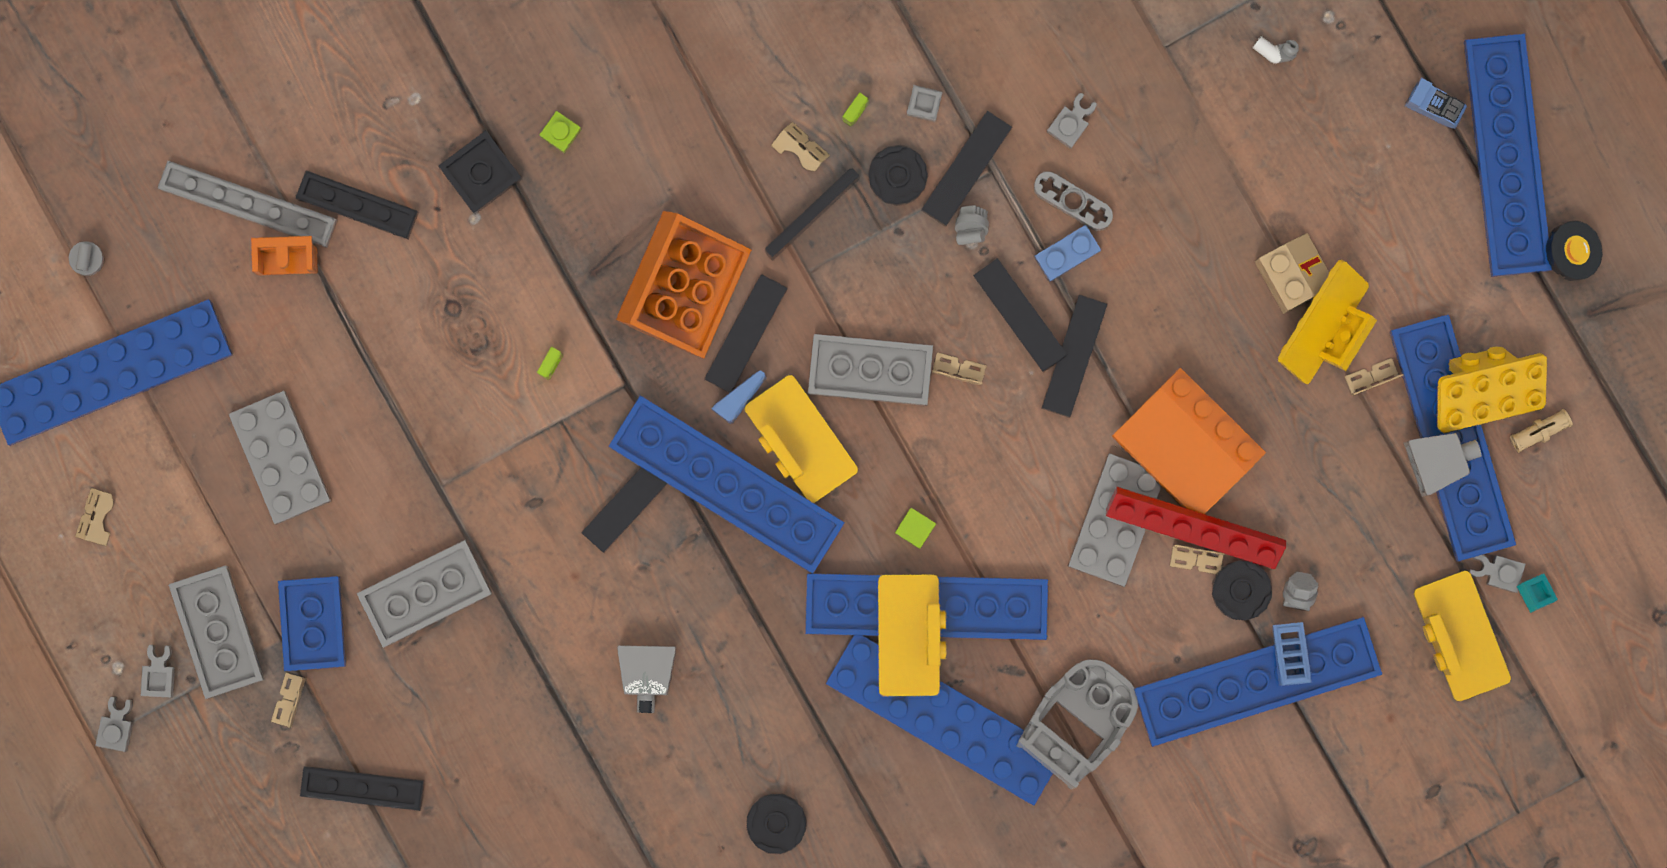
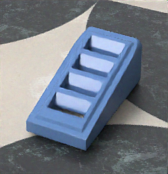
M761 370L753 374L711 408L712 411L728 423L733 424L746 404H748L766 380V374Z
M1303 622L1272 625L1279 686L1312 683ZM1297 632L1298 638L1281 639L1280 633ZM1298 644L1299 650L1283 651L1282 645ZM1300 656V662L1285 663L1284 661L1285 657ZM1301 668L1302 674L1288 676L1286 674L1288 669Z

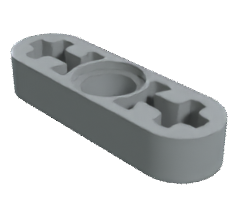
M1043 172L1036 178L1034 191L1040 199L1092 230L1101 231L1110 225L1113 213L1107 204L1053 172ZM1048 179H1052L1054 181L1052 186L1059 191L1062 185L1067 188L1060 196L1059 202L1054 200L1057 193L1049 190L1047 193L1041 191L1043 188L1040 184L1041 180L1046 182ZM1076 193L1081 197L1082 204L1078 209H1069L1065 205L1064 200L1068 194ZM1087 200L1093 203L1089 207L1092 211L1098 212L1100 209L1105 211L1103 217L1107 219L1106 222L1100 221L1098 224H1095L1093 222L1094 216L1086 212L1085 217L1079 215L1086 207Z

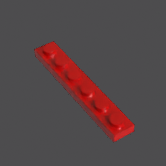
M1116 487L1106 508V517L1271 569H1276L1286 549L1285 539L1120 487Z

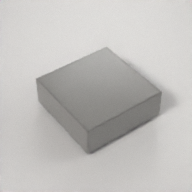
M914 85L907 115L935 122L942 92Z

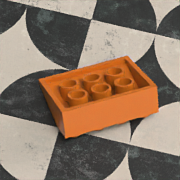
M663 211L616 320L704 359L751 253V249L678 213Z
M1181 368L1112 435L1182 507L1203 514L1216 504L1266 453Z

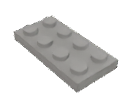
M814 334L808 394L927 406L933 345Z
M286 391L279 392L229 414L275 525L331 502Z
M1108 454L1068 567L1125 587L1146 529L1106 517V508L1116 487L1157 499L1161 485L1140 464Z
M464 540L357 593L382 647L385 648L492 595V592L467 541Z
M227 565L168 584L205 699L265 680Z

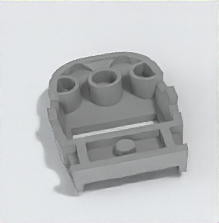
M1094 659L1081 661L1073 666L1045 694L1016 746L1029 753L1067 784L1069 789L1076 788L1079 785L1078 782L1088 773L1093 772L1121 743L1120 739L1125 730L1131 725L1137 713L1138 700L1134 691L1135 688L1130 681L1109 664ZM1056 702L1103 739L1088 759L1041 722Z

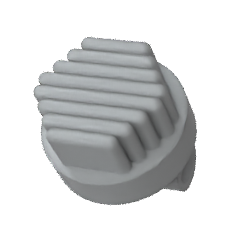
M976 205L961 207L955 222V231L958 233L956 236L958 245L985 241V236L988 234L989 229L988 212L986 209L976 207Z
M88 241L80 242L71 249L69 264L78 274L91 276L102 269L104 254L96 244Z
M1296 572L1289 577L1282 593L1284 598L1283 606L1305 611L1310 610L1318 595V582H1316L1311 574Z

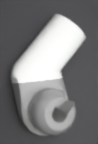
M1261 36L1253 46V49L1271 63L1277 64L1293 60L1297 56L1299 46L1293 40L1273 45Z

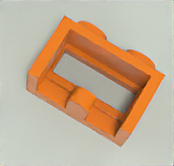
M312 236L251 238L252 272L258 276L318 273L317 248L313 245Z

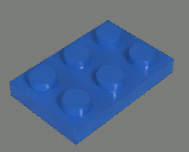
M340 576L278 581L284 671L346 667Z

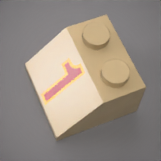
M1308 233L1278 247L1255 261L1257 268L1283 314L1314 298L1329 274Z

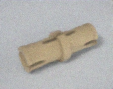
M1562 409L1560 412L1542 421L1540 419L1533 421L1532 426L1511 435L1510 440L1515 450L1520 453L1522 450L1540 441L1544 443L1550 440V436L1567 427H1571L1573 423L1567 411Z

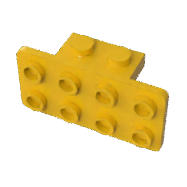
M1338 260L1330 270L1327 279L1319 292L1314 296L1311 305L1303 318L1299 320L1295 331L1283 346L1278 357L1279 363L1305 384H1309L1323 361L1346 371L1377 322L1372 315L1357 309L1358 304L1368 290L1369 284L1347 262Z
M1495 346L1490 347L1487 351L1465 353L1461 357L1450 359L1449 371L1453 374L1443 376L1438 380L1437 428L1442 433H1447L1543 409L1546 405L1547 357L1542 353L1517 358L1505 348Z
M786 376L746 404L745 412L762 435L758 438V441L768 454L771 451L775 453L779 459L775 465L784 478L791 476L809 501L817 502L858 472L856 464L794 376Z
M1461 571L1414 590V597L1425 623L1423 632L1429 643L1432 642L1436 652L1433 655L1439 671L1444 672L1452 696L1456 701L1466 700L1510 682L1509 671L1470 572Z
M882 575L878 579L879 693L882 696H936L940 691V659H946V641H940V629H946V611H940L939 579L936 575Z

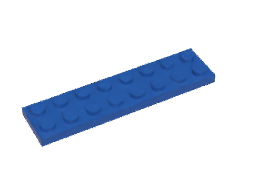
M1525 34L1465 40L1464 49L1491 277L1551 271L1552 268L1546 254L1547 240H1549Z
M208 299L1 383L0 427L9 446L233 356L212 301Z
M1449 314L1389 331L1420 438L1456 433L1460 444L1476 440L1481 450V457L1467 461L1470 474L1436 492L1456 562L1515 546L1516 542L1481 424L1447 433H1442L1437 428L1438 380L1443 376L1453 374L1449 371V360L1461 357Z
M641 395L608 446L812 574L845 523Z
M807 574L806 634L879 636L878 579L882 575ZM938 577L940 611H946V629H940V637L1047 640L1048 579Z
M1364 617L1305 635L1312 683L1279 686L1275 646L1271 645L1135 688L1138 706L1151 746H1157L1382 675ZM1298 644L1282 645L1283 651L1299 650ZM1300 656L1285 657L1284 661L1285 663L1300 662ZM1301 668L1288 669L1286 674L1287 676L1302 674Z
M862 635L853 636L826 682L833 689L1033 806L1053 774L1024 749L1016 746L1024 732L1023 729L941 681L940 691L936 696H882L879 693V645Z

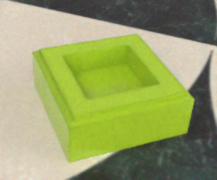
M859 92L842 116V121L850 127L854 126L868 106V98Z
M551 346L537 374L547 380L551 379L563 358L561 351Z
M910 508L895 534L920 549L936 523Z

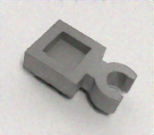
M1083 93L1076 96L1073 102L1074 109L1071 111L1064 107L1047 130V133L1070 149L1089 125L1082 118L1091 115L1097 105L1093 102L1088 109H1083L1080 106V101L1084 96Z
M1484 555L1472 557V559L1481 562L1482 568L1480 571L1468 570L1471 576L1482 577L1487 575L1486 585L1513 593L1518 592L1517 586L1521 582L1526 564L1497 555L1494 556L1493 563H1490Z
M149 645L147 655L151 660V666H142L141 696L171 698L173 697L175 667H166V662L172 656L171 646H165L164 655L158 657L155 654V645Z
M112 696L108 701V709L111 715L110 717L101 716L95 746L127 752L133 722L125 720V717L131 712L133 701L127 699L125 707L119 710L116 707L117 697Z

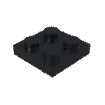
M486 130L438 165L474 215L522 180L521 176Z

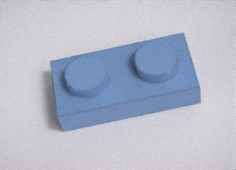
M1085 225L1038 253L1034 258L1049 282L1096 255L1101 249Z

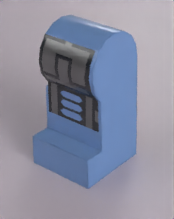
M1421 78L1416 83L1405 107L1444 126L1456 128L1467 105L1432 86L1431 82Z

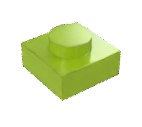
M556 111L540 133V137L565 154L582 129Z

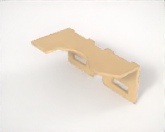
M793 122L783 129L771 145L780 154L784 150L794 152L799 157L802 166L811 171H816L819 165L830 156L816 142L809 141L808 135ZM787 132L794 136L796 140H794ZM798 144H803L806 147V149L804 150ZM809 152L813 153L818 158V160L815 157H813Z
M937 353L932 373L981 386L986 365L967 360L964 361V364L960 365L958 358ZM940 358L951 360V364L940 361ZM970 365L981 368L980 372L969 369ZM937 370L945 371V372H948L949 374H946V373H943V372H939V371H937ZM953 374H956V375L958 374L959 376H962V377H961V378H960V377H956V376H953Z
M1390 358L1372 365V371L1367 372L1366 369H1362L1345 376V379L1353 396L1403 376V374H1398L1393 359ZM1389 363L1390 367L1383 370L1379 369L1380 366ZM1361 374L1362 378L1351 381L1350 378ZM1394 375V378L1383 381L1384 378ZM1379 381V384L1371 387L1372 383ZM1361 387H1367L1366 389L1361 390L1359 392L1355 391L1356 389H1359Z
M93 488L90 489L85 505L86 513L81 517L76 537L104 546L107 545L110 533L104 531L102 522L105 514L113 506L111 494ZM98 495H100V496H99V499H98V502H97V505H96V507H95V503H96L97 497H98ZM95 511L94 519L91 520L92 513ZM90 524L89 530H88V533H87V536H86L85 534H86L88 525Z
M1173 545L1170 566L1191 570L1196 565L1199 566L1198 570L1201 572L1217 574L1221 570L1223 555L1225 554ZM1177 548L1188 549L1189 553L1177 551ZM1194 550L1201 551L1202 555L1198 554L1197 557V554H1194L1193 552ZM1207 553L1218 554L1219 556H1207ZM1175 560L1187 562L1186 565L1175 563ZM1206 565L1216 566L1217 569L1212 570L1205 567Z
M289 673L285 674L280 694L284 695V699L277 701L271 722L292 728L306 678ZM288 678L292 679L289 690L285 689ZM279 708H282L280 719H276Z

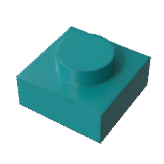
M1541 574L1517 586L1530 613L1558 601L1545 574Z

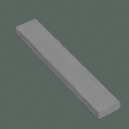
M167 161L158 185L159 190L291 236H312L314 244L328 248L337 223V219L171 161Z

